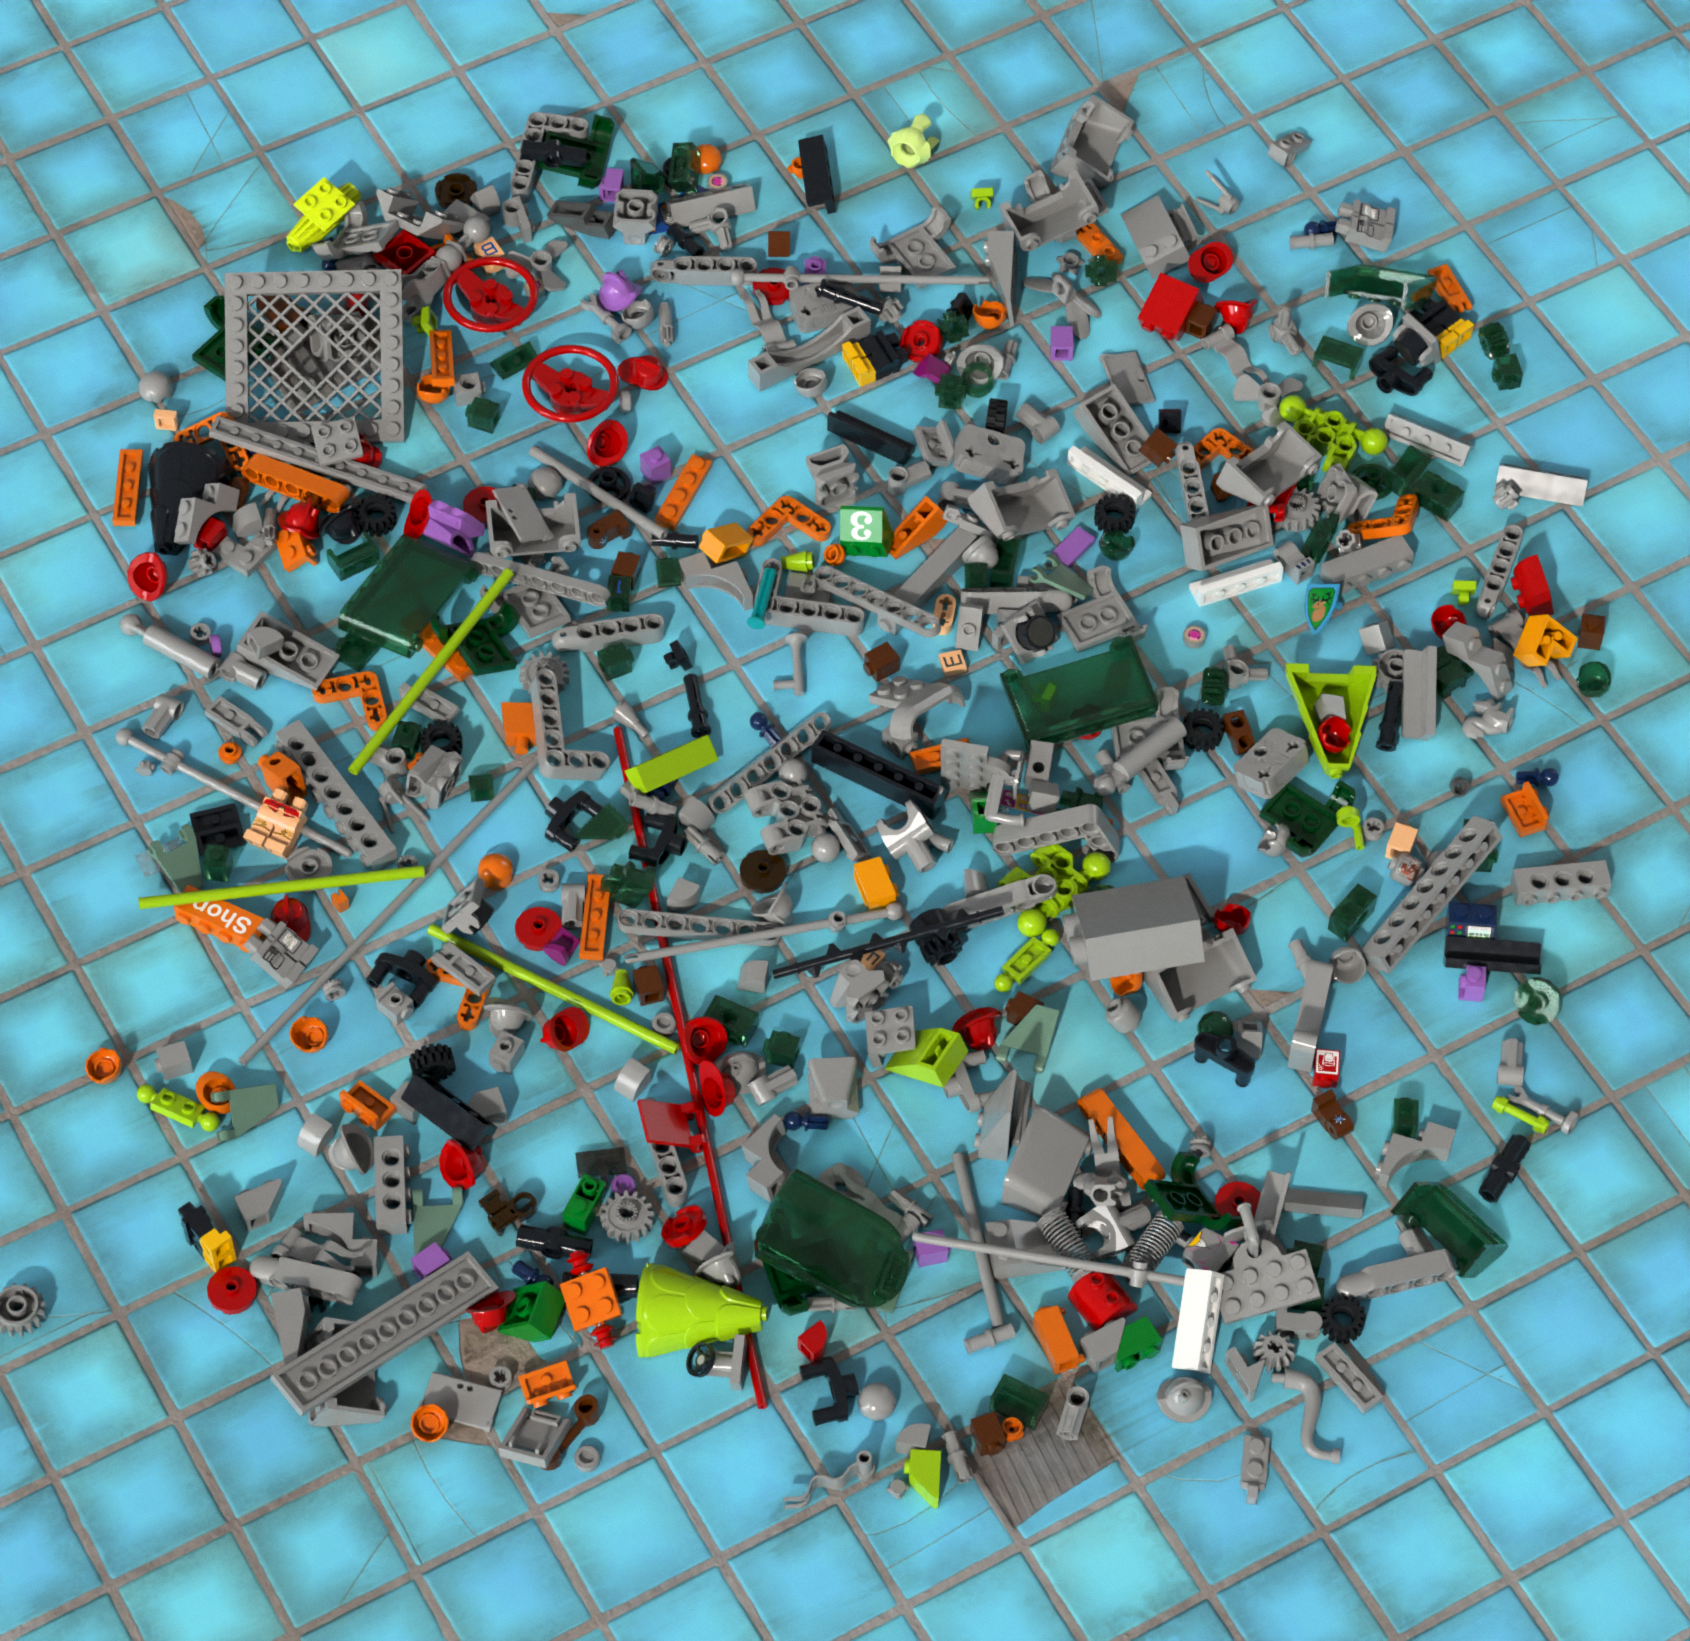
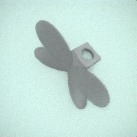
M1052 273V280L1039 277H1028L1022 280V284L1027 288L1054 293L1065 304L1067 321L1069 326H1073V334L1079 339H1086L1089 336L1090 326L1087 314L1100 318L1101 312L1090 300L1075 291L1066 276L1060 273Z

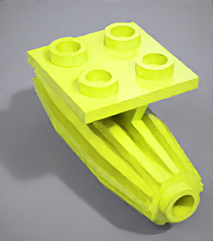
M325 177L316 183L294 203V206L304 215L286 236V244L293 252L301 253L311 247V244L317 243L326 237L345 220L344 215L355 207L354 202L361 200V194L358 189L351 183H346L336 188Z

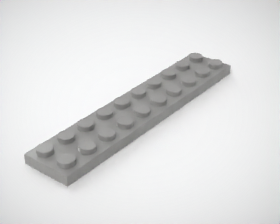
M467 1251L271 1375L270 1379L302 1417L466 1313L467 1308L497 1293L499 1287L470 1252Z

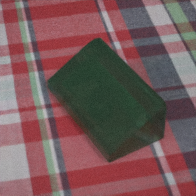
M530 341L493 360L490 365L500 378L505 380L527 368L528 364L538 355Z

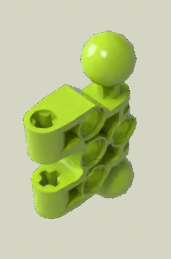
M1298 395L1286 396L1280 402L1279 412L1282 418L1288 422H1295L1293 429L1322 456H1327L1322 467V471L1327 473L1329 467L1338 463L1341 464L1346 473L1348 472L1355 459L1357 449L1355 441L1359 442L1363 451L1369 455H1379L1387 448V436L1379 428L1373 427L1366 431L1357 428L1358 423L1348 421L1339 411L1329 412L1319 407H1316L1315 410L1307 408L1304 399Z
M1059 844L1037 848L1030 854L1032 862L1039 868L1035 875H1029L1019 867H1015L998 881V887L1040 874L1049 875L1056 881L1058 890L1053 898L1022 911L1018 916L1017 927L1021 934L1026 937H1037L1045 930L1048 917L1056 918L1060 912L1073 907L1072 895L1086 892L1089 889L1088 883L1091 880L1101 881L1107 878L1111 871V863L1105 854L1091 852L1083 859L1082 870L1078 872L1073 868V855Z

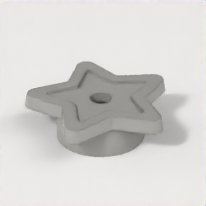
M1073 252L1056 258L1060 264V273L1069 271L1077 275V268L1084 264V261L1079 260L1078 256Z

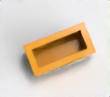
M735 522L707 529L702 535V541L698 548L715 563H721L746 556L754 538Z
M881 857L854 864L853 877L867 911L884 909L888 904L896 902V897L899 896L898 888L895 883H891L890 869L887 864H883Z

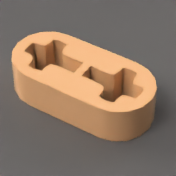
M949 594L940 595L936 599L933 615L938 617L940 623L941 619H945V624L941 626V632L938 635L950 633L953 627L956 600ZM944 603L949 604L947 611L943 610Z

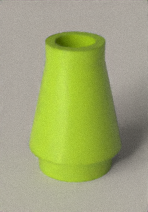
M805 550L788 556H781L782 570L801 572L814 570L813 552Z
M619 969L615 971L610 998L616 1005H627L634 994L629 979V972L625 969Z

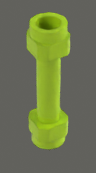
M1497 1095L1491 1107L1500 1114L1506 1112L1532 1125L1533 1130L1538 1133L1545 1134L1551 1122L1541 1115L1537 1118L1510 1104L1509 1099Z

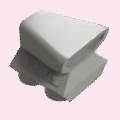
M621 189L616 193L613 227L621 231L625 244L644 245L650 232L656 229V219L659 214V196L653 190Z
M359 311L350 314L357 322L363 318ZM311 314L308 318L315 323L322 314ZM329 314L328 316L337 323L344 315ZM325 318L317 327L326 334L333 325ZM346 318L340 325L346 333L355 326L349 318ZM358 328L351 337L359 344L365 338V333ZM315 329L309 334L311 353L314 356L320 357L324 355V362L331 360L339 362L344 358ZM338 329L329 336L336 344L344 337ZM348 339L340 346L347 355L356 347ZM358 350L353 356H359L362 352Z
M844 444L806 457V465L815 481V504L822 508L853 499L859 491L856 485V481L859 479L856 463H848L849 450Z
M1340 463L1329 467L1316 492L1317 498H1319V505L1326 507L1327 518L1333 519L1338 525L1345 518H1347L1350 524L1365 520L1378 497V493L1374 488L1356 475L1347 474Z
M430 745L407 774L405 794L413 798L424 795L429 808H440L461 776L463 758L456 751L445 752L434 745Z
M852 960L840 969L830 997V1005L834 1008L846 1007V1022L858 1024L865 1019V1012L875 1011L884 1006L889 997L885 991L889 986V981L884 977V970L868 971L858 960Z
M855 1057L814 1058L808 1061L811 1115L828 1116L829 1120L851 1119L859 1114L856 1075L857 1059Z

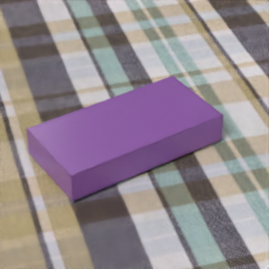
M1078 526L1050 554L1056 555L1066 567L1070 568L1095 543L1096 538Z

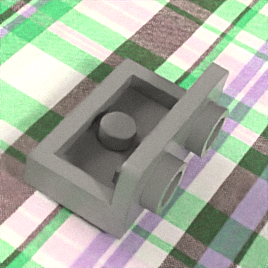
M940 420L936 427L916 426L913 434L923 460L929 466L949 467L954 458L955 444L946 421Z

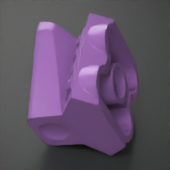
M434 500L428 505L430 518L423 535L434 542L471 558L474 553L471 538L483 536L485 525L456 507H451L444 502Z

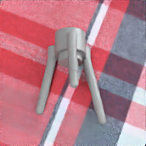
M1206 170L1207 176L1223 194L1218 199L1219 206L1200 198H1196V201L1218 211L1221 215L1225 212L1229 215L1233 214L1239 208L1240 201L1230 194L1209 170Z
M387 780L378 787V792L381 795L378 801L382 805L390 833H394V828L387 803L393 805L399 802L403 805L405 801L425 822H429V818L403 793L401 788L396 786L394 781Z

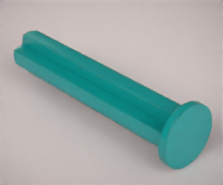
M766 567L764 569L753 612L747 620V624L753 629H763L765 627L764 617L776 577V570L774 568Z

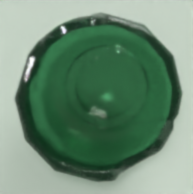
M1122 530L1104 532L1099 540V549L1103 555L1116 562L1128 558L1135 546L1134 537H1125Z
M1599 661L1588 662L1579 668L1578 678H1576L1579 692L1587 697L1595 698L1601 697L1609 691L1611 673L1607 665Z
M1210 1011L1204 1014L1196 1027L1198 1034L1208 1032L1216 1036L1229 1035L1233 1037L1234 1033L1231 1019L1221 1011Z

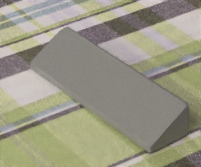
M1288 1188L1283 1211L1361 1219L1363 1195Z

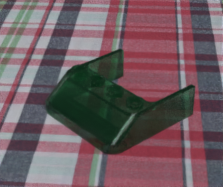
M1357 264L1327 271L1324 297L1348 294V298L1361 299V296L1368 297L1370 302L1387 300L1389 305L1401 306V310L1421 309V306L1427 304L1436 287L1437 276Z

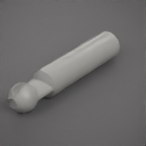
M126 614L121 618L119 625L124 634L131 636L139 634L143 637L144 645L208 679H213L218 674V668L222 663L219 658L155 624L148 628L143 626L141 619L135 614Z
M1175 717L1169 719L1113 764V768L1106 774L1098 775L1093 783L1094 791L1104 797L1111 795L1123 781L1128 782L1187 735L1185 726Z

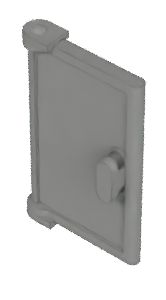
M1137 352L1115 355L1107 353L1099 356L1110 385L1115 383L1129 406L1155 402Z
M525 483L517 484L514 487L492 490L505 514V519L514 530L520 543L542 539L544 542L554 539L553 532L548 528Z
M432 1372L419 1407L427 1404H436L447 1412L449 1421L482 1429L490 1433L503 1390Z

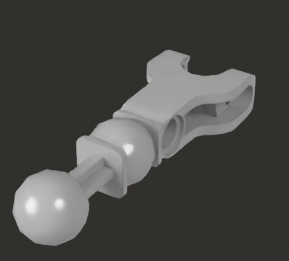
M471 217L466 220L463 226L464 235L456 243L447 240L446 245L438 249L435 257L431 256L413 274L402 275V301L407 300L403 306V319L406 322L412 323L413 317L421 316V308L427 306L431 308L434 295L446 283L447 278L451 275L450 272L457 269L461 265L462 260H468L464 251L472 243H482L487 240L490 235V226L484 218Z

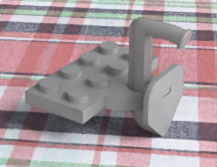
M942 738L941 784L950 789H957L959 787L968 789L970 792L987 791L988 783H990L984 810L985 819L990 822L1024 827L1023 813H1020V815L999 813L1004 785L1014 786L1013 800L1018 798L1025 751L1008 749L999 755L998 758L989 756V746ZM1009 759L1018 761L1017 770L1011 769L1008 764Z
M1247 1202L1237 1207L1244 1226L1224 1233L1225 1242L1244 1241L1235 1252L1233 1258L1234 1269L1221 1273L1225 1275L1220 1303V1313L1224 1325L1321 1298L1307 1250L1303 1249L1281 1255L1278 1247L1272 1242L1259 1238V1235L1271 1230L1273 1224L1271 1220L1255 1223L1251 1212L1252 1206Z

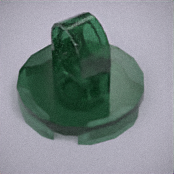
M1533 977L1524 981L1518 987L1514 996V1004L1516 1003L1519 1010L1518 1014L1527 1023L1533 1025L1550 1023L1561 1012L1563 1003L1560 991L1550 980L1542 977Z

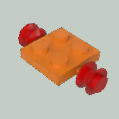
M579 1250L571 1253L570 1259L566 1261L573 1264L574 1268L570 1273L579 1277L559 1285L574 1331L579 1332L595 1326L596 1328L590 1334V1336L597 1338L594 1347L599 1346L600 1350L607 1349L615 1345L614 1341L618 1337L611 1335L614 1326L605 1325V1322L622 1316L623 1312L609 1269L604 1267L588 1273L594 1266L593 1263L587 1262L590 1253H584V1250Z

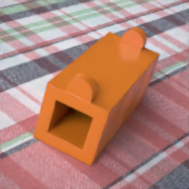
M1058 1305L1052 1307L1044 1306L1038 1309L1037 1312H1034L1033 1325L1054 1375L1078 1368V1364L1086 1360L1084 1354H1078L1063 1319V1315L1066 1313L1064 1307L1059 1308Z

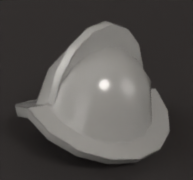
M1365 304L1351 314L1347 322V331L1356 343L1363 346H1376L1383 343L1389 337L1393 328V315L1390 309L1383 304Z
M985 344L972 345L965 348L959 354L956 361L957 369L960 376L966 382L976 386H986L995 382L1001 375L1004 368V356L993 346Z
M784 883L779 893L770 895L755 903L751 908V914L763 917L768 922L775 923L779 927L791 925L793 923L791 915L793 901L785 889L788 883Z
M489 997L483 1002L484 1009L489 1010V1031L496 1038L499 1037L502 1031L514 1035L521 1028L525 1020L531 1021L533 1019L532 1012L520 1008L510 1001Z
M733 1052L716 1064L721 1073H726L732 1079L736 1095L750 1093L747 1084L766 1074V1065L763 1058L751 1052Z
M351 1123L341 1125L339 1127L341 1136L329 1148V1160L335 1167L341 1170L357 1169L361 1175H364L371 1169L374 1161V1148L371 1139L358 1125Z
M731 1241L723 1248L719 1255L700 1265L695 1271L696 1276L707 1278L715 1284L726 1285L731 1288L739 1286L741 1275L739 1272V1261L735 1254L736 1243Z
M1177 1377L1163 1383L1156 1397L1160 1410L1168 1418L1177 1422L1191 1423L1199 1420L1207 1413L1212 1402V1391L1207 1384L1198 1379Z

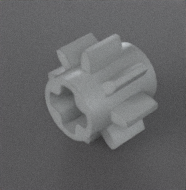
M888 296L880 301V303L884 304L878 317L883 323L886 320L889 324L894 323L903 315L900 310L904 307L897 298L892 300Z
M1500 483L1494 488L1496 495L1492 498L1500 509L1504 510L1508 507L1511 511L1519 505L1517 498L1520 497V493L1513 484L1509 483L1505 486L1503 483Z
M207 548L191 552L192 557L188 560L191 572L197 574L198 577L214 573L212 568L216 566V558L213 553L207 552Z
M884 960L875 969L884 970V977L889 981L887 989L896 988L904 978L901 971L903 967L895 960L893 962Z

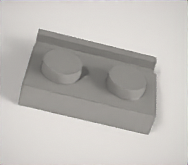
M1182 204L1180 208L1176 210L1171 209L1167 212L1186 247L1195 240L1199 241L1200 238Z

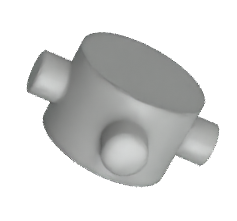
M955 351L949 352L944 358V363L951 366V368L955 366L958 356H956L957 352Z
M544 553L530 555V563L532 565H541L547 561L544 558Z
M141 761L139 766L135 768V771L142 776H150L152 770L155 769V765L149 761Z
M614 958L605 959L599 963L605 977L614 975L615 971L619 970L616 967Z
M894 1478L890 1487L886 1488L887 1493H891L893 1497L900 1500L905 1494V1490H909V1486L905 1485L902 1480Z

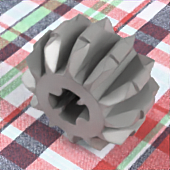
M1270 1330L1267 1332V1336L1260 1334L1258 1342H1255L1253 1345V1350L1255 1351L1253 1352V1359L1258 1362L1265 1359L1264 1366L1267 1367V1373L1271 1369H1275L1277 1373H1280L1281 1368H1289L1290 1362H1293L1295 1359V1354L1293 1353L1295 1345L1290 1343L1289 1336L1282 1338L1281 1331L1277 1335H1273Z

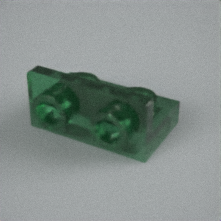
M1331 512L1327 520L1323 519L1322 523L1319 521L1315 523L1300 551L1306 558L1310 557L1314 562L1320 564L1337 532L1339 515Z
M362 617L351 626L350 631L344 638L342 637L338 640L336 644V653L340 655L338 661L360 672L387 642L386 636L369 627L367 619Z

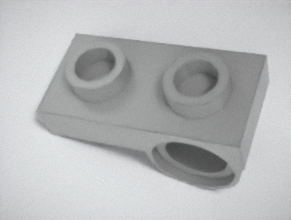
M1294 131L1272 142L1268 156L1287 168L1292 164L1297 154L1309 149L1311 141L1306 139L1303 134Z
M520 196L506 200L502 205L504 224L512 228L518 227L523 242H531L532 232H535L532 219L528 220L529 212L526 203L522 204Z

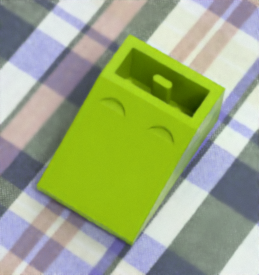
M944 1028L916 1030V1049L895 1052L885 1069L944 1088L968 1053V1049L960 1033Z

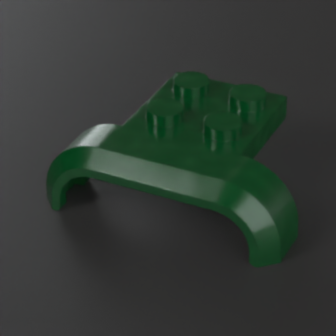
M595 115L589 141L547 131L544 143L550 139H557L563 143V146L586 149L585 166L577 167L562 164L557 168H550L543 161H539L538 168L579 178L577 186L595 189L601 182L615 123L611 118Z
M214 296L204 305V311L209 321L218 331L192 354V359L225 381V297ZM251 327V329L254 330L258 335L262 333V331H260L256 327ZM248 331L249 346L256 337ZM266 334L262 339L271 345L278 337L274 335V338ZM259 341L251 350L260 356L267 348ZM280 342L273 348L274 350L279 348ZM270 351L264 358H268L272 352ZM248 352L249 361L253 356Z
M503 602L495 615L479 619L457 647L458 652L475 676L516 669L517 661L501 640L502 637L509 634L516 627L520 619L519 613L512 604ZM435 613L432 618L431 628L439 641L445 645L462 622L442 625L439 621V615Z
M1339 780L1334 787L1330 799L1326 805H1323L1288 783L1263 807L1259 817L1276 827V823L1287 825L1290 829L1291 837L1286 841V848L1301 858L1311 856L1338 827L1336 812L1343 806H1353L1356 798L1355 789Z
M1179 1152L1176 1155L1171 1167L1172 1182L1148 1179L1143 1186L1149 1193V1198L1162 1210V1215L1170 1221L1202 1223L1206 1228L1217 1231H1229L1237 1228L1242 1223L1240 1214L1232 1216L1230 1213H1225L1222 1216L1198 1186L1195 1180V1169L1200 1159L1192 1153Z
M778 1221L760 1226L757 1230L756 1242L758 1251L781 1312L788 1316L807 1312L809 1305L806 1298L803 1299L804 1297L848 1285V1278L833 1238L785 1252Z

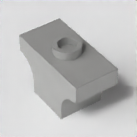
M961 603L955 648L978 651L983 625L984 606Z

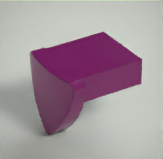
M929 353L917 365L913 374L919 378H927L944 387L948 384L951 366Z
M561 927L549 944L544 945L542 950L552 960L562 966H566L569 957L580 943V940L564 927Z

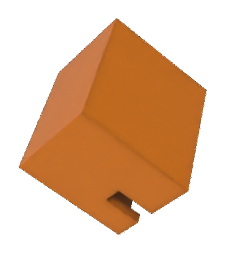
M340 889L338 890L340 895H337L336 892L333 893L331 901L336 910L342 913L350 908L349 899Z

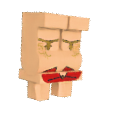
M276 788L270 798L265 796L251 828L246 830L243 838L249 844L287 860L294 849L303 825H305L308 819L305 816L308 803L304 799L295 797L289 807L285 805L289 794Z

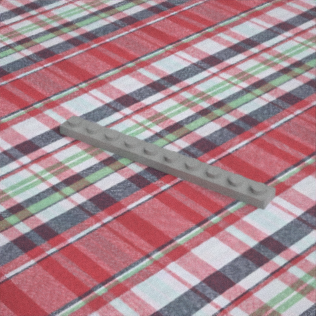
M220 416L216 417L209 431V437L410 504L415 493L419 490L424 489L428 491L429 485L353 460L321 467L316 448Z

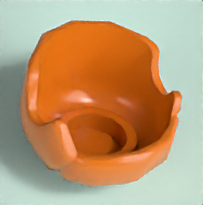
M712 144L699 145L694 148L690 156L693 170L701 175L719 171L720 165L723 163L721 152Z
M984 300L981 306L977 304L973 306L972 312L978 326L986 330L999 327L1007 318L1006 308L1000 302Z
M432 374L422 376L420 384L419 382L417 383L416 393L422 401L428 404H440L449 397L451 386H432Z
M489 853L481 858L478 865V878L480 877L485 881L484 887L493 890L503 889L512 882L513 865L508 856L500 853Z
M1143 972L1109 978L1114 993L1120 997L1137 993L1143 984Z
M302 1016L292 1023L289 1031L291 1042L297 1049L305 1053L319 1052L327 1045L329 1039L328 1027L317 1017Z
M102 1047L98 1051L91 1053L88 1057L85 1071L90 1080L97 1084L106 1085L117 1080L121 1075L123 1064L119 1054L114 1049L110 1050Z
M427 1404L420 1406L413 1413L410 1427L415 1437L422 1442L432 1443L444 1437L448 1432L450 1421L447 1412L442 1407L436 1404Z

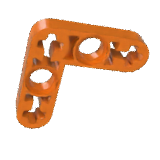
M219 412L178 432L173 442H183L182 438L185 437L190 439L187 442L203 446L215 439L209 437V435L206 438H201L199 431L202 427L207 426L210 431L211 423H214L217 416L235 421V419L226 412ZM220 441L227 460L234 467L235 471L242 473V469L251 458L247 450L238 446L229 448L226 442ZM238 452L239 457L245 459V461L242 462V467L236 465V463H238L239 460L237 455L232 453Z
M1222 428L1212 430L1194 446L1195 457L1199 463L1200 471L1219 454L1227 460L1233 456L1241 460L1254 451ZM1237 448L1240 449L1242 453L1235 455L1232 454L1230 450ZM1207 449L1211 453L1202 455L1199 453V450Z
M1406 494L1401 496L1397 500L1392 517L1353 522L1348 525L1347 529L1352 534H1361L1362 540L1408 534L1413 530L1419 511L1417 495Z
M790 496L780 497L748 528V533L754 538L751 543L754 546L764 545L787 522L816 541H826L831 536V525L826 519ZM805 515L810 519L807 522H801L798 520V517ZM768 518H776L778 522L769 524L766 520Z
M371 671L325 679L317 691L312 689L313 699L320 704L360 696L367 726L373 731H377L387 719L378 677ZM369 680L371 684L366 685L365 681ZM342 684L351 685V688L347 691L339 689ZM320 690H324L325 694H321ZM372 697L377 698L379 700L374 705L366 703V701ZM373 713H378L379 722H375Z
M430 958L427 960L426 970L437 981L466 987L450 974H446L444 969L438 968L437 971H434L433 968L436 965L433 964ZM484 967L492 974V971L489 968ZM492 986L481 995L482 999L477 1003L469 1001V997L475 993L466 987L457 1012V1022L461 1029L471 1031L478 1026L484 1011L483 1002L489 997ZM470 1009L472 1010V1019H469L468 1022L464 1021V1018L468 1017Z

